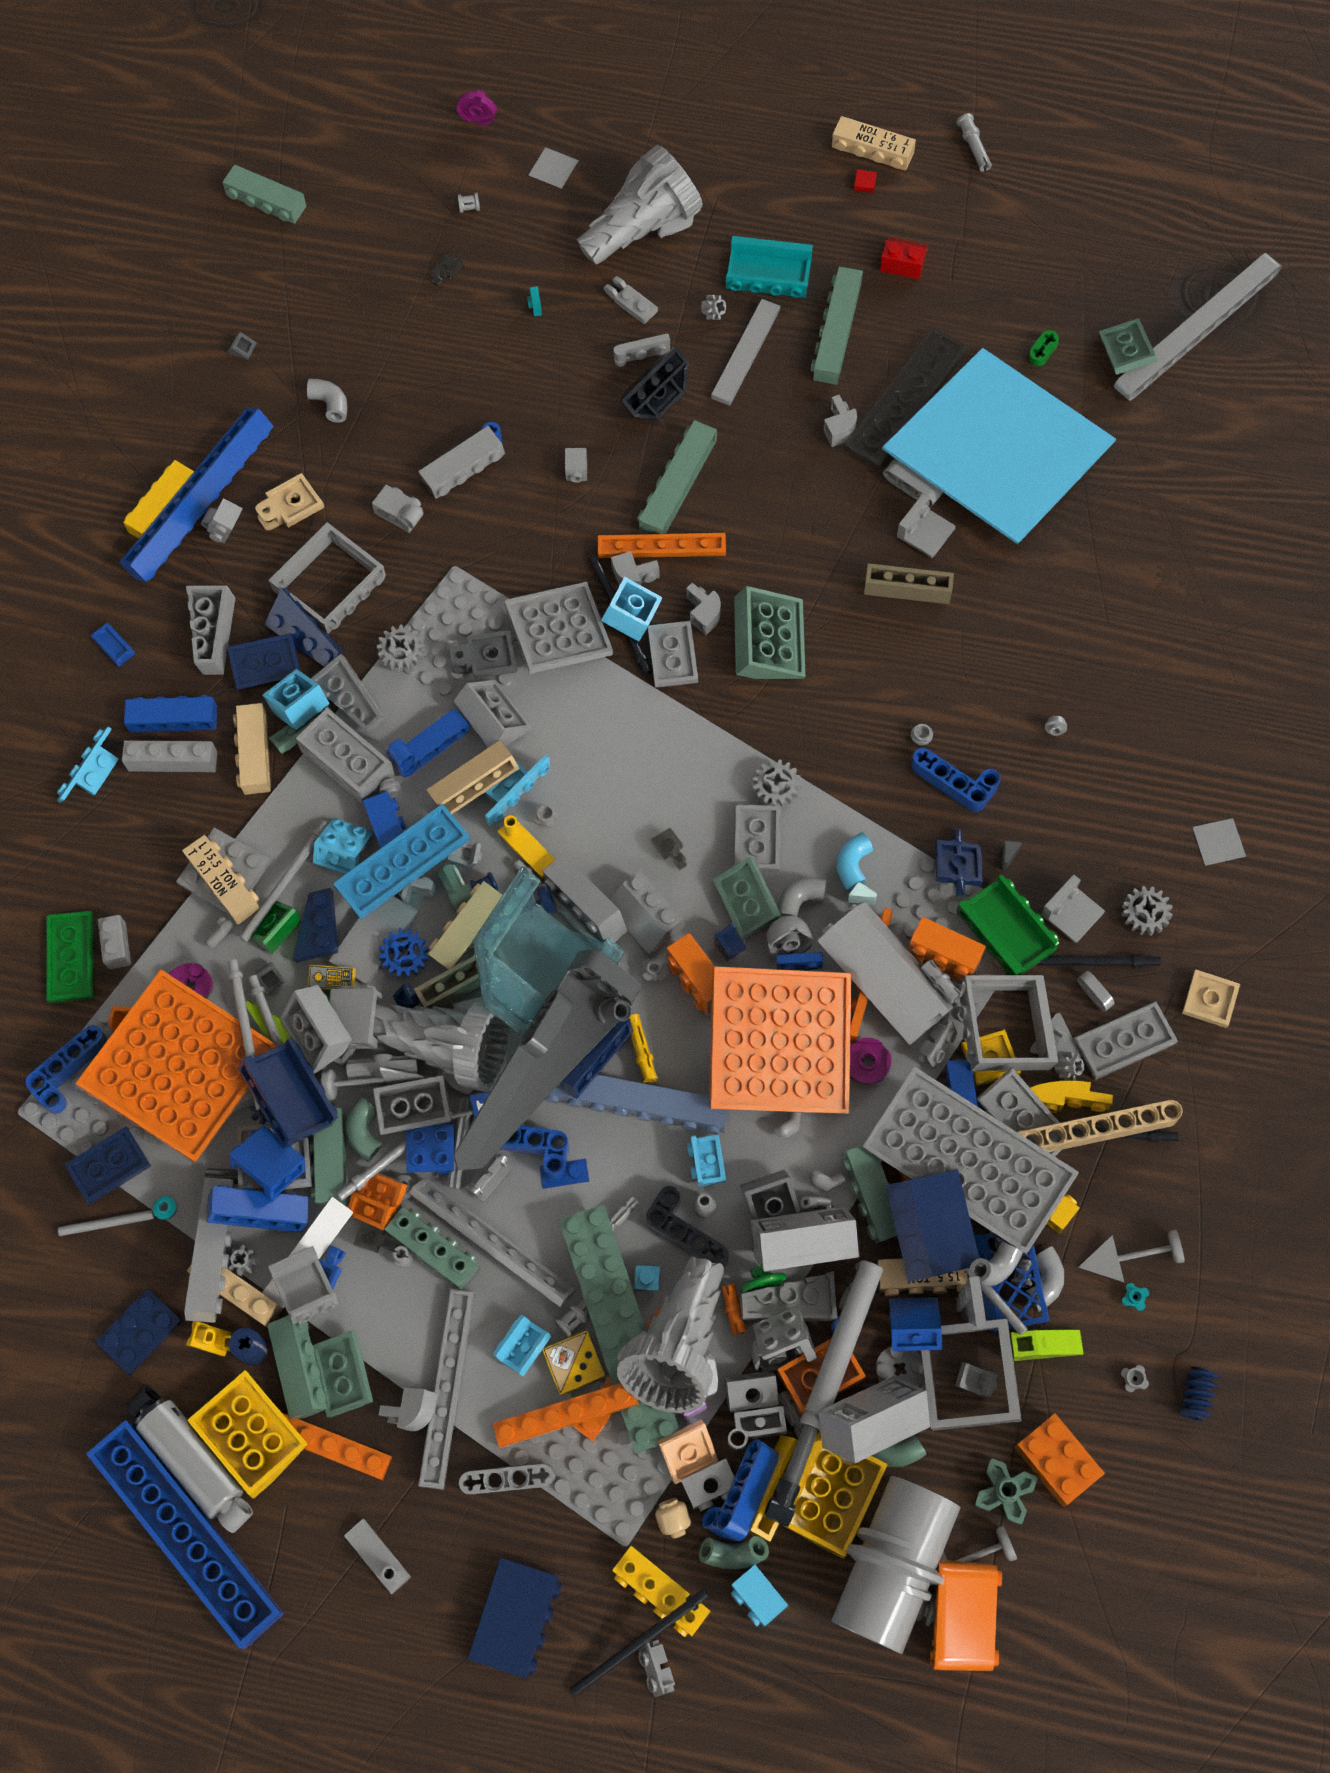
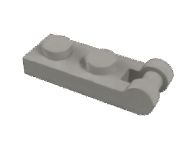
M668 333L615 346V365L623 367L629 361L643 360L646 357L667 353L670 351Z

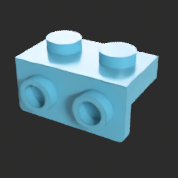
M696 1135L691 1136V1143H687L689 1157H694L695 1166H690L692 1180H697L698 1187L726 1183L719 1135L696 1138Z
M521 1314L512 1324L504 1339L499 1342L493 1355L504 1365L524 1376L552 1336Z

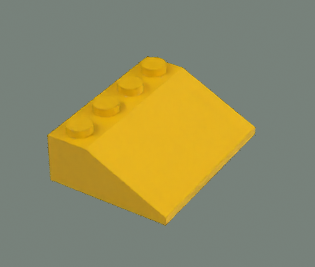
M246 1370L187 1420L253 1499L267 1488L308 1445Z
M819 1432L798 1485L801 1488L794 1502V1505H796L794 1516L786 1528L844 1559L847 1554V1547L855 1537L888 1464L873 1456L853 1463L822 1447L821 1432Z

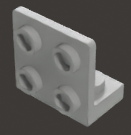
M922 494L899 523L897 537L928 557L933 558L953 533L955 525L931 511L930 507H928L930 498Z
M1075 875L1044 906L1041 916L1071 941L1078 943L1105 911L1080 891L1078 886L1081 880Z
M797 1306L753 1324L763 1360L795 1347L799 1354L804 1353L808 1362L817 1359L808 1327Z

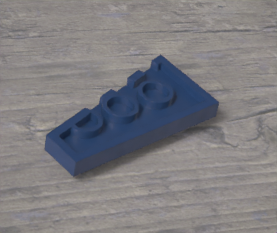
M286 587L281 588L264 625L279 636L292 633L295 647L324 667L343 653L342 649L326 632H323L317 626V622L313 617L308 616L302 609L303 606L291 597L290 591Z

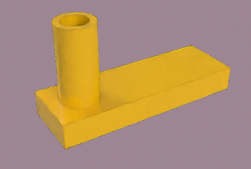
M507 816L504 819V826L497 831L498 835L543 880L545 878L543 870L552 864L555 859L517 821L515 816Z

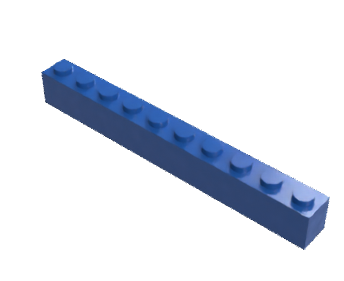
M247 407L119 562L136 580L147 582L155 576L156 570L168 560L169 554L173 549L181 544L182 538L194 528L195 522L206 513L207 508L219 497L222 489L230 484L232 477L243 468L244 462L248 457L256 452L257 446L261 441L269 436V432L274 426L259 408Z

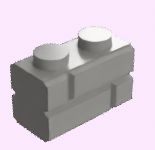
M120 915L98 919L103 963L108 969L130 966L131 959L126 922Z

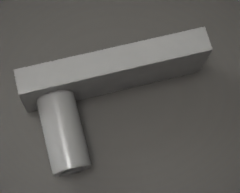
M362 1519L344 1535L391 1594L395 1593L411 1578V1575L365 1519Z

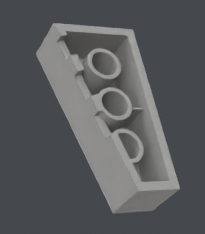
M186 586L189 598L188 609L191 616L190 628L193 635L194 663L203 675H224L235 596L228 586Z
M564 854L543 870L546 878L544 883L547 884L550 891L553 892L555 890L562 903L568 905L576 917L581 919L607 948L628 932L619 908Z

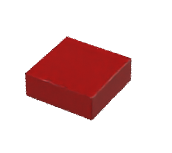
M857 170L854 190L874 193L877 172Z

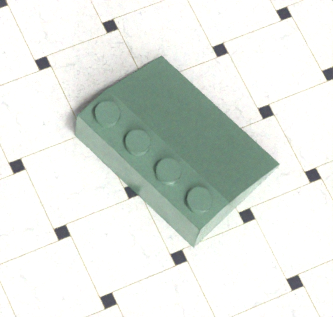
M746 586L734 596L736 675L753 679H804L806 676L803 599Z

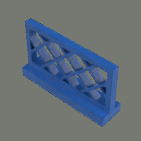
M995 1233L974 1235L979 1258L988 1261L993 1258L992 1254H995L991 1250L989 1239L999 1237L1005 1243L1013 1246ZM1033 1244L1029 1254L1023 1252L1024 1255L1031 1259V1266L1028 1271L1024 1272L1017 1266L1015 1267L1016 1270L1024 1274L1017 1287L1007 1281V1277L999 1285L991 1286L999 1296L1004 1283L1015 1289L1008 1302L1003 1298L1002 1300L1008 1307L1020 1313L1018 1317L1020 1321L1023 1317L1029 1319L1021 1321L1025 1326L1050 1321ZM1028 1278L1036 1283L1037 1289L1032 1296L1021 1290ZM982 1291L987 1320L1005 1319ZM1019 1292L1030 1299L1023 1311L1012 1305ZM1033 1302L1041 1307L1043 1317L1033 1319L1026 1314ZM1009 1324V1330L1014 1329L1013 1326ZM992 1329L990 1332L997 1334L999 1330Z

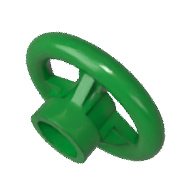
M761 1266L750 1270L753 1280L744 1283L740 1290L743 1293L773 1287L784 1282L787 1279V1275L782 1272H764Z

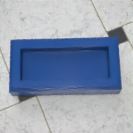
M108 623L91 635V638L118 667L135 655L134 650Z

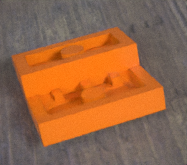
M378 1172L366 1182V1186L352 1193L348 1208L353 1211L351 1216L384 1230L396 1214L405 1194L407 1184Z

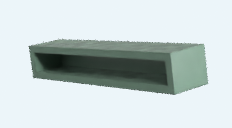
M839 266L837 274H833L831 286L834 289L829 291L827 303L830 305L829 308H825L823 320L826 322L825 325H821L819 337L822 339L821 342L816 343L815 354L817 359H813L810 371L814 372V381L838 385L862 284V270Z
M695 420L691 427L688 426L686 428L682 443H678L675 448V456L667 462L665 474L663 477L660 476L658 478L655 492L650 493L645 510L642 509L638 515L639 531L646 534H666L717 441V429Z

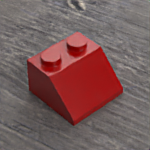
M889 236L882 254L880 272L920 280L929 244Z

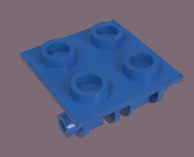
M454 1124L430 1125L406 1130L407 1173L438 1172L439 1175H446L447 1171H454Z

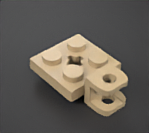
M301 473L266 492L267 499L260 502L255 507V510L258 513V520L264 529L272 530L282 525L283 521L289 528L323 509L324 504ZM292 498H300L298 503H291Z

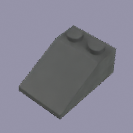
M785 1170L740 1185L751 1220L801 1213L791 1178Z

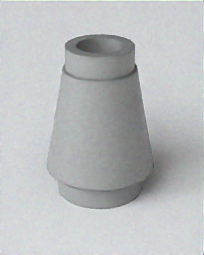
M701 1194L693 1203V1211L700 1218L711 1217L717 1208L715 1200L708 1194ZM703 1201H708V1205L705 1206L701 1203Z

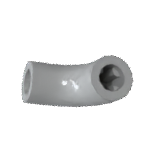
M308 379V399L324 401L327 404L326 417L330 421L337 423L345 421L348 409L347 398L340 387L330 381Z
M802 878L791 883L782 892L777 904L781 916L798 917L799 908L803 902L807 900L824 901L826 879Z
M1001 1241L990 1261L979 1258L972 1262L969 1268L970 1277L979 1276L981 1285L995 1286L1003 1282L1013 1272L1023 1252Z
M1053 1246L1036 1255L1047 1307L1059 1297L1064 1286V1268ZM1036 1285L1026 1290L1025 1293L1032 1296L1037 1289ZM1033 1302L1032 1308L1036 1312L1041 1311V1307Z

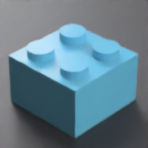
M624 577L601 621L640 641L662 597Z
M297 669L263 694L273 714L295 730L303 726L310 718L330 704L319 684Z
M756 1565L752 1566L731 1585V1588L734 1590L731 1592L732 1597L740 1606L742 1604L747 1606L750 1610L747 1615L756 1627L761 1624L764 1628L788 1607V1604Z

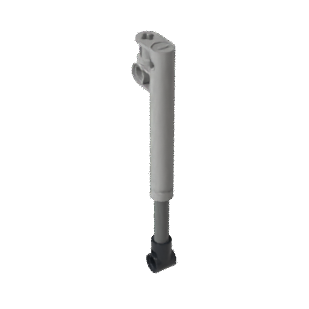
M862 1260L855 1265L857 1270L853 1283H850L849 1287L846 1288L841 1298L839 1308L842 1309L805 1407V1413L802 1415L800 1423L803 1425L784 1478L779 1480L775 1496H771L764 1512L765 1518L786 1527L789 1526L796 1509L794 1502L801 1488L798 1485L818 1431L821 1432L818 1411L834 1404L883 1273V1268L868 1261Z

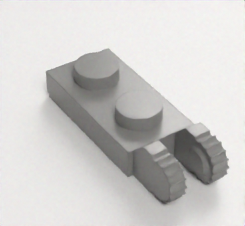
M615 276L612 281L621 290L619 293L608 284L603 288L606 294L614 299L616 304L643 324L658 312L656 305L631 286L626 285L624 280L618 276Z

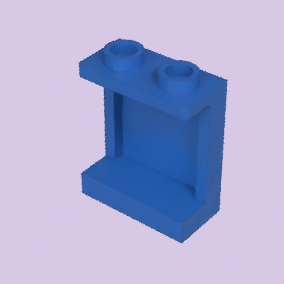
M265 1125L259 1130L253 1131L246 1141L241 1145L235 1146L229 1154L230 1167L233 1169L239 1167L264 1188V1196L270 1201L305 1172V1158L291 1146L283 1149L275 1133Z
M938 1297L889 1299L892 1351L942 1350V1328Z

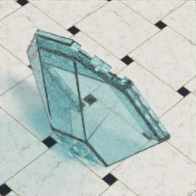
M525 867L520 868L473 939L483 1005L518 1035L525 1034L543 1001L551 991L557 988L578 951L588 949L599 950L617 965L625 953V950L610 938L604 939L602 943L573 932L548 914L536 903L533 895L541 880Z

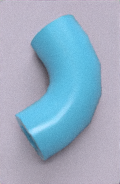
M863 832L846 842L837 856L836 870L847 892H851L858 882L862 884L866 882V878L859 869V861L862 857L871 853L873 847L869 838Z

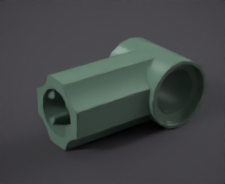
M448 864L437 873L448 892L447 896L454 910L457 911L464 901L467 903L472 897L470 894L471 889L467 883L465 884L456 865Z

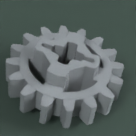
M402 625L399 626L398 630L392 626V632L384 631L385 638L379 637L380 644L377 645L379 658L383 661L384 666L390 664L391 670H394L396 667L399 668L400 672H402L403 667L411 670L410 665L412 663L416 666L418 665L417 658L423 659L422 652L425 651L423 638L419 637L417 630L412 632L411 626H408L406 630L403 629Z
M770 760L769 766L763 763L761 765L762 771L756 770L755 775L757 777H753V784H755L753 792H758V800L764 798V805L771 802L772 806H776V803H779L781 807H784L785 801L791 804L792 797H798L797 790L801 789V784L798 782H800L801 777L796 775V768L789 769V762L784 766L782 765V760H779L777 764Z
M1142 886L1140 892L1135 888L1132 891V895H1127L1125 898L1127 902H1124L1122 908L1126 909L1123 911L1122 917H1128L1125 924H1132V931L1138 928L1140 929V935L1148 931V934L1152 936L1154 930L1160 933L1163 929L1162 926L1165 928L1168 926V920L1173 915L1169 911H1171L1173 906L1166 904L1169 897H1161L1162 890L1155 893L1154 887L1147 891L1146 887ZM1140 900L1139 904L1133 907V903ZM1159 915H1162L1161 919L1155 922V917H1159Z

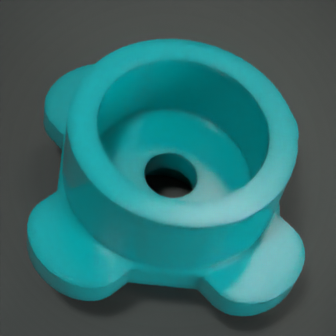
M1133 1283L1127 1284L1125 1296L1122 1298L1123 1305L1136 1308L1138 1311L1144 1310L1146 1307L1145 1299L1149 1296L1148 1289L1135 1287Z

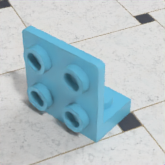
M333 818L314 843L313 863L347 874L358 866L359 855L373 837L374 832L364 827Z

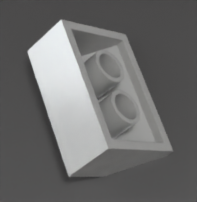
M496 680L466 683L453 701L459 708V711L470 722L472 728L483 739L487 747L492 746L499 740L506 747L532 729V726Z
M641 870L626 880L610 899L619 908L627 931L649 956L684 929V919Z
M319 985L294 991L280 1020L290 1037L300 1046L306 1063H309L314 1073H316L344 1054L352 1039Z
M443 1075L373 1089L381 1135L451 1122L447 1085Z

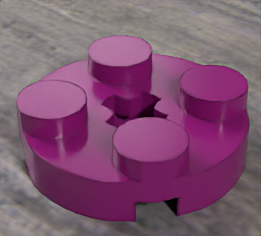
M481 90L463 93L459 96L457 102L458 114L467 122L471 123V120H473L480 126L491 124L497 111V106Z
M198 963L182 964L168 973L184 985L189 981L195 982L192 990L206 999L209 997L210 992L212 994V977Z
M861 1038L850 1046L851 1080L863 1085H873L884 1080L890 1071L891 1054L882 1045L883 1043L874 1038ZM866 1056H870V1060L874 1061V1064H870V1067H866L861 1062V1060H865Z

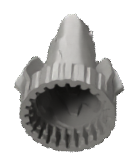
M656 145L635 163L621 191L615 196L614 201L605 209L601 216L589 225L590 229L576 240L587 259L598 264L607 259L620 247L624 249L631 242L641 239L651 230L658 229V236L663 238L689 228L693 225L694 215L701 210L700 208L703 205L702 199L695 185L680 164L666 149Z
M480 997L454 1003L453 1010L437 1006L429 1009L420 1006L407 1008L391 1004L390 1007L376 1005L373 1037L378 1039V1043L386 1044L405 1052L404 1055L410 1058L426 1061V1065L440 1068L437 1071V1075H443L445 1081L456 1090L464 1094H470L475 1089L488 1091L502 1073L509 1052L511 1019L507 1008L494 1004L492 998Z
M690 1258L682 1277L676 1283L670 1297H665L658 1316H653L647 1332L641 1331L618 1353V1379L625 1390L642 1403L665 1412L689 1413L703 1406L707 1396L716 1393L718 1388L716 1359L714 1355H710V1351H707L714 1333V1331H711L716 1317L713 1311L721 1293V1290H718L724 1272V1267L721 1263L716 1264L702 1258Z

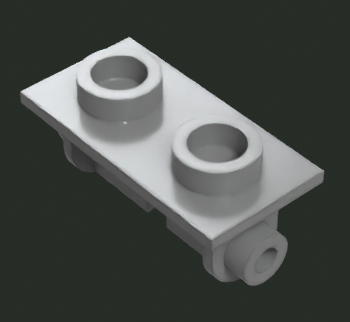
M944 1020L937 1022L929 1035L931 1039L935 1040L934 1043L926 1040L918 1052V1059L923 1063L928 1061L932 1069H935L937 1064L942 1062L947 1048L956 1039L958 1032L952 1021H949V1023Z
M496 1153L484 1168L478 1171L465 1188L484 1202L514 1165L507 1161L503 1154Z
M659 1640L645 1644L639 1649L638 1656L641 1665L645 1667L649 1691L653 1693L654 1698L675 1691L673 1687L675 1682L670 1667L662 1670L660 1664L668 1662L663 1644H660Z

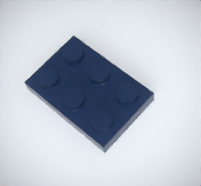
M292 633L227 647L237 690L281 681L295 669L301 672Z
M125 1126L69 1161L65 1166L86 1202L91 1205L151 1167V1164L130 1129Z
M147 1288L95 1342L131 1376L183 1321Z

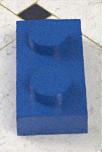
M822 952L776 955V970L796 971L805 969V971H809L810 969L822 968L823 965Z
M586 1159L568 1161L564 1176L558 1180L549 1179L544 1172L543 1166H540L543 1189L589 1182ZM559 1163L550 1164L548 1169L550 1171H557L561 1165Z

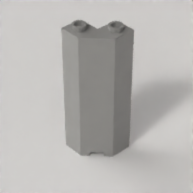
M866 902L858 906L854 903L845 911L846 915L834 925L830 923L821 931L823 936L817 941L845 973H851L852 981L907 1043L911 1045L934 1024L943 1019L957 1004H951L939 989L936 990L933 987V982L921 971L922 965Z

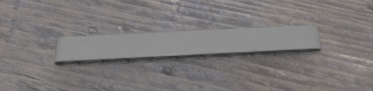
M1267 253L1261 255L1153 348L1157 362L1125 372L1116 381L1114 388L1129 401L1133 400L1278 274L1282 266Z

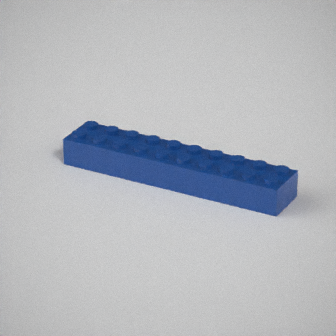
M125 1420L86 1453L239 1649H246L285 1614L210 1519L205 1516L135 1430L133 1423Z

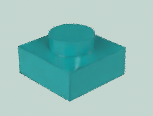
M538 286L530 287L531 296H527L528 308H533L534 316H541Z

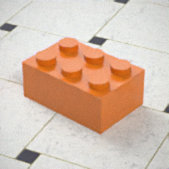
M922 916L911 938L908 950L919 963L933 960L942 972L951 975L955 981L960 982L965 975H974L986 946Z
M689 932L667 947L666 960L668 963L666 966L673 976L677 975L681 980L679 984L686 994L690 992L693 996L695 1007L700 1012L703 1010L706 1015H709L712 1009V968L715 966Z
M831 1339L814 1348L817 1359L808 1362L803 1354L777 1369L779 1379L801 1416L805 1413V1407ZM853 1353L837 1396L866 1378Z
M1056 1413L1014 1447L1062 1507L1071 1503L1105 1474Z

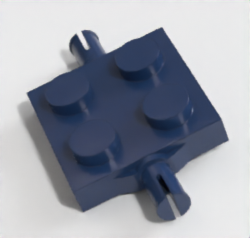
M954 829L952 831L953 840H937L935 843L936 881L955 884L956 896L960 895L962 897L966 894L965 885L980 887L983 882L981 845L962 841V830Z

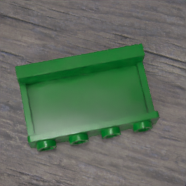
M1002 874L997 877L994 883L967 901L965 899L958 904L956 910L958 915L981 943L986 946V949L1008 975H1023L1055 952L1059 945L1057 935L1052 930L1047 929L1042 917L1037 912L1034 913L1031 910L1028 900L1023 895H1019L1015 890L1013 882Z

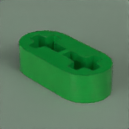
M1044 331L1032 346L1029 353V362L1032 365H1044L1056 350L1059 336L1055 331ZM1049 339L1053 340V341H1050V342L1048 343V345H1045V342L1048 341ZM1040 351L1043 352L1042 356H1039L1038 358L1035 357V355H1038Z

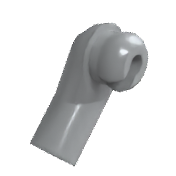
M222 916L218 919L217 924L219 927L206 939L210 947L214 948L233 928V922L227 916Z
M790 1112L788 1121L776 1125L775 1134L778 1137L788 1138L797 1133L800 1128L802 1112Z
M815 1170L809 1175L811 1184L823 1191H830L846 1182L841 1172L829 1177Z
M805 1196L800 1202L801 1206L807 1209L821 1208L823 1210L834 1208L832 1205L833 1201L828 1197Z

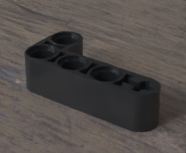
M673 1186L664 1187L647 1211L646 1221L648 1227L695 1258L707 1259L716 1264L721 1263L725 1268L729 1261L727 1248L674 1215L681 1203L680 1192ZM667 1194H673L677 1199L674 1203L668 1204L664 1202L663 1198ZM654 1214H660L664 1218L659 1224L653 1223L650 1219ZM673 1227H681L684 1233L679 1237L673 1236L671 1234ZM695 1239H700L704 1242V1246L701 1249H694L691 1246V1242ZM719 1252L722 1253L723 1260L718 1259L717 1262L714 1261L713 1254L718 1255Z

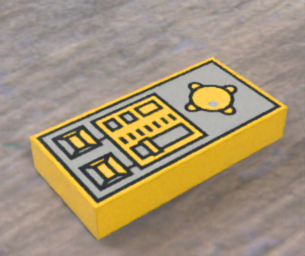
M310 965L308 987L319 985L320 989H340V986H351L354 988L356 968Z

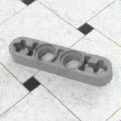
M547 1463L473 1470L464 1473L460 1477L459 1487L466 1494L539 1488L553 1483L556 1473L555 1469ZM542 1468H544L545 1472L550 1473V1477L546 1478V1482H543L542 1478L532 1479L534 1484H530L531 1473L529 1469H533L532 1474L542 1472ZM517 1470L523 1471L526 1475V1480L522 1485L516 1484L513 1480V1474ZM492 1473H498L501 1476L502 1482L499 1487L490 1485L489 1477ZM481 1474H484L483 1483L485 1489H482L483 1484L474 1485L473 1490L470 1489L469 1485L465 1484V1481L469 1479V1475L472 1476V1480L482 1479Z

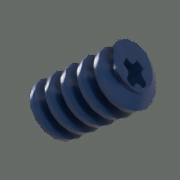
M240 1328L232 1333L229 1339L230 1352L243 1363L257 1365L266 1358L268 1353L267 1343L254 1330Z
M1191 1366L1190 1368L1193 1370L1189 1371L1187 1376L1192 1380L1185 1382L1186 1387L1189 1389L1183 1391V1395L1187 1399L1181 1401V1405L1186 1409H1180L1179 1415L1190 1420L1205 1422L1203 1418L1211 1417L1212 1415L1205 1408L1214 1406L1207 1399L1216 1397L1209 1390L1210 1388H1218V1385L1212 1382V1379H1218L1220 1375L1209 1369Z

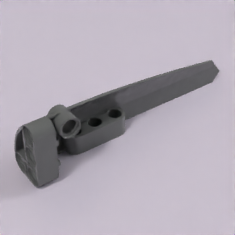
M596 949L578 951L557 988L547 995L454 1152L453 1158L457 1170L484 1168L517 1129L618 1022L629 1019L631 1015L630 1006L633 1004L642 986L604 953Z

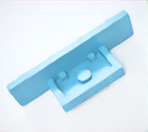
M110 727L97 731L93 737L95 743L91 748L87 747L81 755L83 761L79 766L76 764L69 773V776H71L67 784L64 782L58 789V802L61 803L66 799L75 784L93 796L97 793L118 761L117 757L100 747L111 731Z
M546 754L529 771L517 763L520 769L485 792L486 796L496 803L485 815L486 823L489 826L494 822L498 823L503 818L504 812L509 807H514L518 803L520 796L525 791H530L535 781L549 771L550 759Z

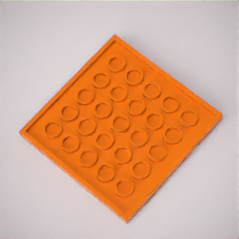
M713 967L709 1109L849 1114L851 973Z
M160 970L75 1084L196 1163L249 1089L237 1069L241 1060L246 1057L240 1022L237 1018L168 973ZM250 1028L256 1057L278 1047V1045Z

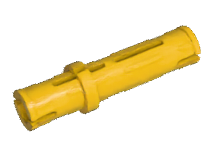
M632 1014L629 1017L633 1033L630 1036L637 1057L635 1062L639 1065L643 1083H653L658 1080L652 1062L654 1057L653 1054H650L640 1015Z

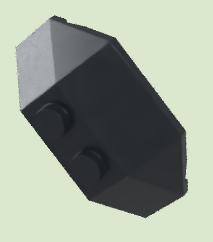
M677 346L655 361L624 392L620 402L632 417L658 421L686 393L689 361Z

